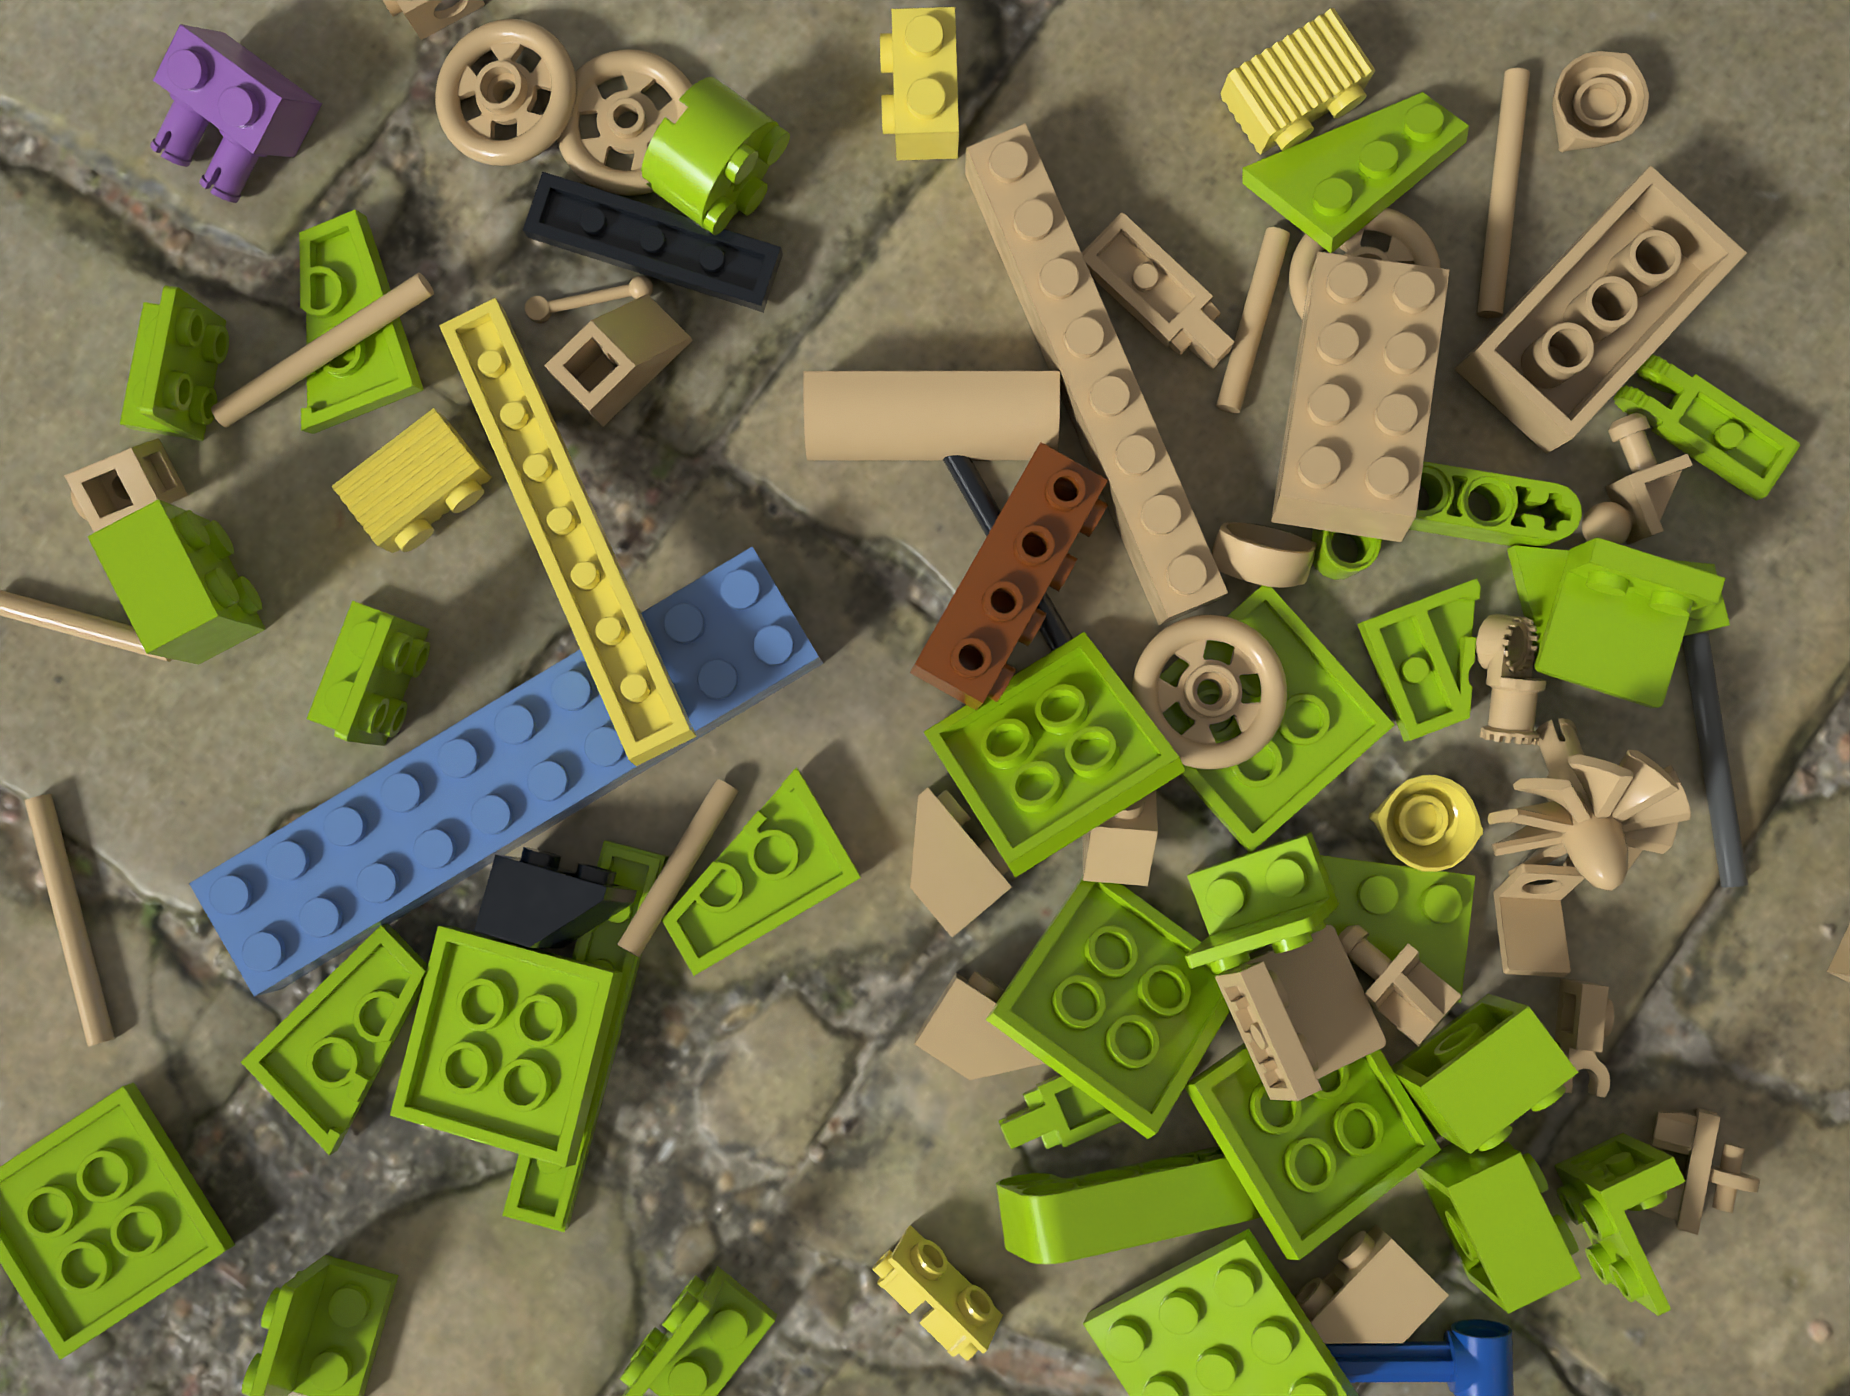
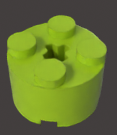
M706 77L691 86L680 97L679 101L688 108L676 124L666 117L663 119L646 150L641 172L642 177L649 182L646 185L653 189L656 194L705 230L718 235L739 210L745 215H750L762 202L768 190V184L762 181L769 166L775 163L785 151L790 140V134L780 127L775 120L715 77Z

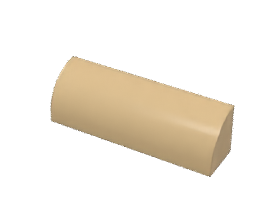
M1060 371L803 372L804 434L807 461H943V458L951 455L966 456L972 461L1030 460L1040 442L1058 451Z

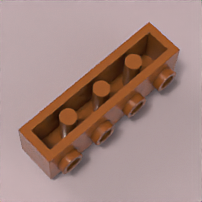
M1040 442L910 673L974 710H977L987 697L998 702L1016 668L1006 663L1018 641L1028 647L1047 615L1046 612L1037 608L1048 587L1058 592L1060 591L1078 559L1068 553L1076 536L1080 532L1090 537L1108 506L1107 503L1098 499L1108 480Z

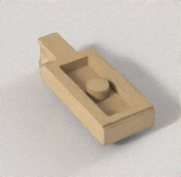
M1121 212L1082 252L1092 278L1166 347L1170 346L1180 356L1189 348L1191 352L1211 369L1217 366L1231 351L1235 341L1214 323L1221 313L1211 302L1213 295L1126 214Z

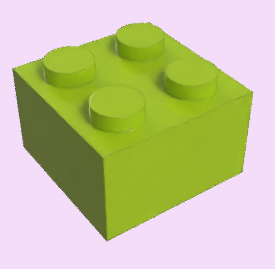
M158 499L87 536L146 654L199 665L266 630L257 611L262 609L261 599L250 581L244 576H238L228 557L234 554V547L229 536L217 521H210L194 514L191 510L186 511Z
M1489 993L1391 1066L1412 1103L1432 1130L1469 1154L1476 1149L1481 1152L1487 1151L1502 1143L1513 1130L1510 1125L1512 1122L1530 1109L1532 1111H1540L1555 1103L1566 1091L1563 1084L1579 1073L1529 1006Z
M1508 1141L1502 1142L1487 1151L1481 1152L1476 1149L1471 1154L1452 1143L1442 1148L1441 1151L1416 1169L1468 1279L1508 1314L1582 1278L1571 1256L1579 1252L1577 1242L1562 1217L1558 1214L1551 1215L1541 1193L1549 1189L1547 1181L1539 1165L1529 1153L1522 1155Z

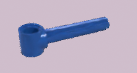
M1483 1319L1457 1321L1451 1325V1331H1445L1443 1341L1325 1344L1350 1383L1447 1382L1449 1390L1455 1396H1514L1512 1329L1500 1322Z

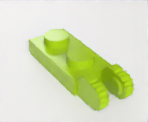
M1652 354L1639 367L1636 373L1659 391L1675 396L1666 407L1653 397L1647 396L1645 392L1638 388L1625 385L1619 389L1613 398L1614 404L1618 406L1617 408H1620L1622 412L1628 415L1633 413L1645 415L1649 425L1653 426L1652 432L1685 454H1688L1691 458L1757 501L1767 497L1800 447L1799 442L1697 374L1690 376L1675 365L1669 364L1667 360Z

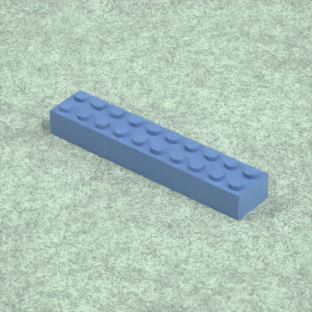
M750 547L641 613L697 737L635 766L628 760L581 650H578L190 882L189 885L253 996L285 988L365 940L380 925L393 923L493 863L495 854H508L824 664L754 548Z

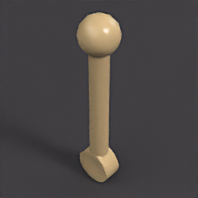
M636 276L626 285L547 301L541 296H533L527 300L525 312L533 322L544 323L555 312L631 296L635 299L646 294L651 296L653 284L648 277Z

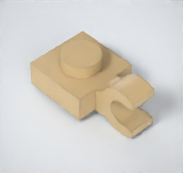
M1561 978L1555 1042L1561 1044V1050L1577 1071L1586 1069L1589 1073L1588 1093L1605 1098L1610 1089V1075L1606 1066L1596 1057L1595 1052L1603 1051L1604 1037H1608L1613 1028L1614 1007L1611 999L1608 998L1609 987L1588 981ZM1573 1077L1563 1084L1566 1088L1565 1093H1572Z

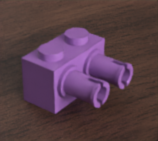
M180 24L153 79L154 82L170 93L169 95L174 101L150 147L156 153H161L162 149H165L161 157L174 164L188 167L192 162V156L209 122L220 129L219 132L223 138L199 183L205 189H210L211 185H215L210 193L228 202L237 203L259 156H296L322 103L226 33Z

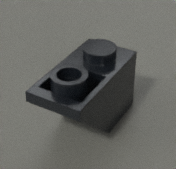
M523 847L521 857L495 854L474 930L530 948L562 949L633 904L637 890L614 884L617 872L578 863L576 872L559 867L562 856Z

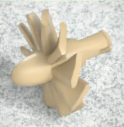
M1564 718L1558 719L1562 736L1559 738L1553 721H1547L1536 729V732L1540 734L1539 744L1537 745L1540 747L1549 772L1547 778H1521L1513 784L1514 790L1546 797L1548 802L1489 813L1487 819L1489 825L1497 823L1527 825L1503 840L1491 844L1494 854L1499 856L1537 849L1521 864L1547 865L1568 853L1562 866L1575 867L1593 887L1612 891L1623 883L1627 871L1643 850L1664 854L1672 847L1678 822L1690 820L1691 817L1686 793L1675 769L1671 765L1663 769L1652 759L1637 750H1627L1619 765L1595 757L1585 756L1573 721ZM1518 865L1517 867H1515V868H1513L1512 870L1508 871L1509 876H1510L1520 865Z

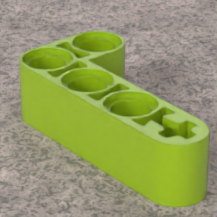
M1423 461L1420 485L1426 489L1429 495V505L1427 510L1417 509L1416 518L1409 530L1511 547L1518 545L1543 548L1570 536L1579 526L1582 509L1577 495L1568 487L1558 483ZM1471 492L1479 493L1488 500L1491 506L1489 521L1480 520L1471 513L1468 504ZM1541 506V516L1523 514L1513 519L1515 513H1527ZM1543 517L1551 519L1550 526L1544 528L1545 521ZM1313 529L1311 541L1317 543L1313 565L1325 577L1333 580L1347 579L1366 569L1377 559L1382 539L1346 534L1355 541L1358 547L1356 561L1354 563H1347L1336 557L1332 550L1331 541L1334 533L1338 532Z
M1219 1146L1066 1179L1049 1173H1029L1007 1177L996 1183L1005 1249L1034 1264L1070 1262L1261 1217Z

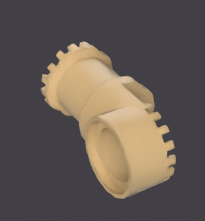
M1492 614L1483 621L1476 640V654L1482 668L1487 669L1486 684L1492 687L1488 725L1481 727L1480 737L1485 740L1503 742L1505 737V743H1511V739L1515 737V744H1539L1540 734L1534 731L1538 693L1545 690L1546 680L1532 677L1533 662L1536 658L1534 653L1538 649V646H1533L1532 643L1533 641H1538V635L1532 634V632L1537 631V627L1532 626L1534 624L1533 620L1527 617Z

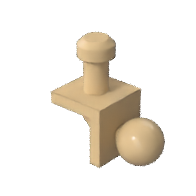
M1633 413L1612 422L1608 430L1612 442H1620L1632 474L1605 487L1611 502L1598 503L1585 513L1582 520V532L1587 541L1598 537L1620 545L1627 541L1629 545L1664 531L1660 520L1682 470L1692 466L1689 455L1685 454L1658 464L1645 433L1646 430L1651 428L1645 415Z
M1347 926L1338 937L1349 960L1375 980L1365 993L1370 1006L1415 1044L1420 1046L1431 1032L1439 1026L1444 1017L1462 998V995L1421 963L1419 952L1410 944H1407L1392 961L1367 940L1369 933L1361 926Z

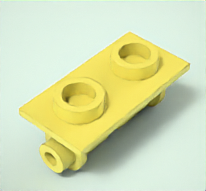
M910 1225L905 1230L894 1251L888 1250L873 1266L872 1270L880 1277L877 1284L884 1288L909 1314L926 1300L933 1308L922 1317L920 1324L952 1357L959 1354L968 1361L978 1350L984 1354L989 1348L1003 1314L994 1306L991 1298L983 1289L972 1285L947 1261L945 1254L939 1246L925 1239Z

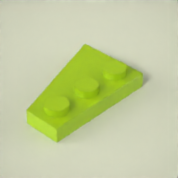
M354 209L299 232L300 308L306 312L307 345L388 293L391 289L366 215ZM400 317L307 376V408H301V431L315 434L424 390Z

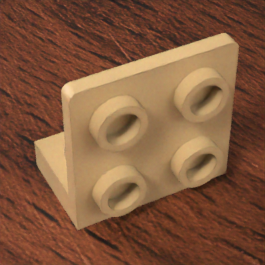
M1326 925L1324 929L1311 934L1313 941L1304 946L1275 954L1272 949L1250 959L1242 965L1214 976L1270 1100H1302L1322 1090L1318 1082L1319 1078L1386 1045V1038L1338 934L1332 925Z

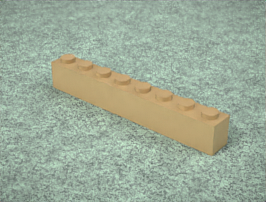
M1026 123L966 147L965 175L1048 369L1049 371H1060V397L1091 469L1108 480L1102 490L1103 497L1108 504L1109 511L1158 625L1160 626L1217 602L1228 591Z

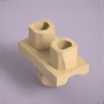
M1697 1107L1695 1115L1675 1111L1657 1112L1652 1146L1687 1155L1683 1175L1686 1182L1667 1190V1198L1659 1205L1649 1208V1210L1664 1217L1675 1219L1678 1230L1698 1235L1708 1181L1716 1184L1712 1208L1733 1213L1737 1189L1757 1193L1760 1179L1741 1172L1745 1148L1724 1143L1720 1166L1712 1165L1720 1116L1717 1115V1112Z

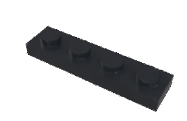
M542 172L523 227L524 233L530 239L763 313L783 256L780 246L723 229L718 235H714L688 217L546 172Z

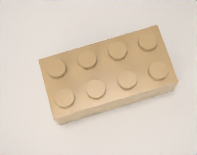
M1650 166L1617 196L1458 364L1455 370L1539 448L1548 454L1576 436L1747 252Z
M1317 252L1307 287L1271 522L1402 542L1416 518L1449 269Z

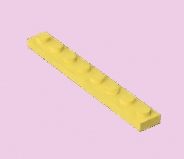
M495 297L439 325L628 760L635 766H638L697 737L504 308Z

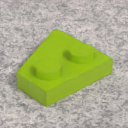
M1477 578L1357 624L1404 742L1414 740L1470 718L1472 686L1469 682V670L1475 662L1477 638L1472 637L1475 600L1480 599L1481 589Z

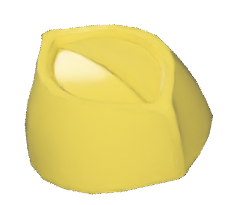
M1421 775L1406 780L1393 790L1375 811L1369 813V819L1376 825L1383 841L1392 854L1408 866L1420 871L1439 872L1454 867L1466 858L1483 835L1479 814L1465 788L1453 780L1439 775Z

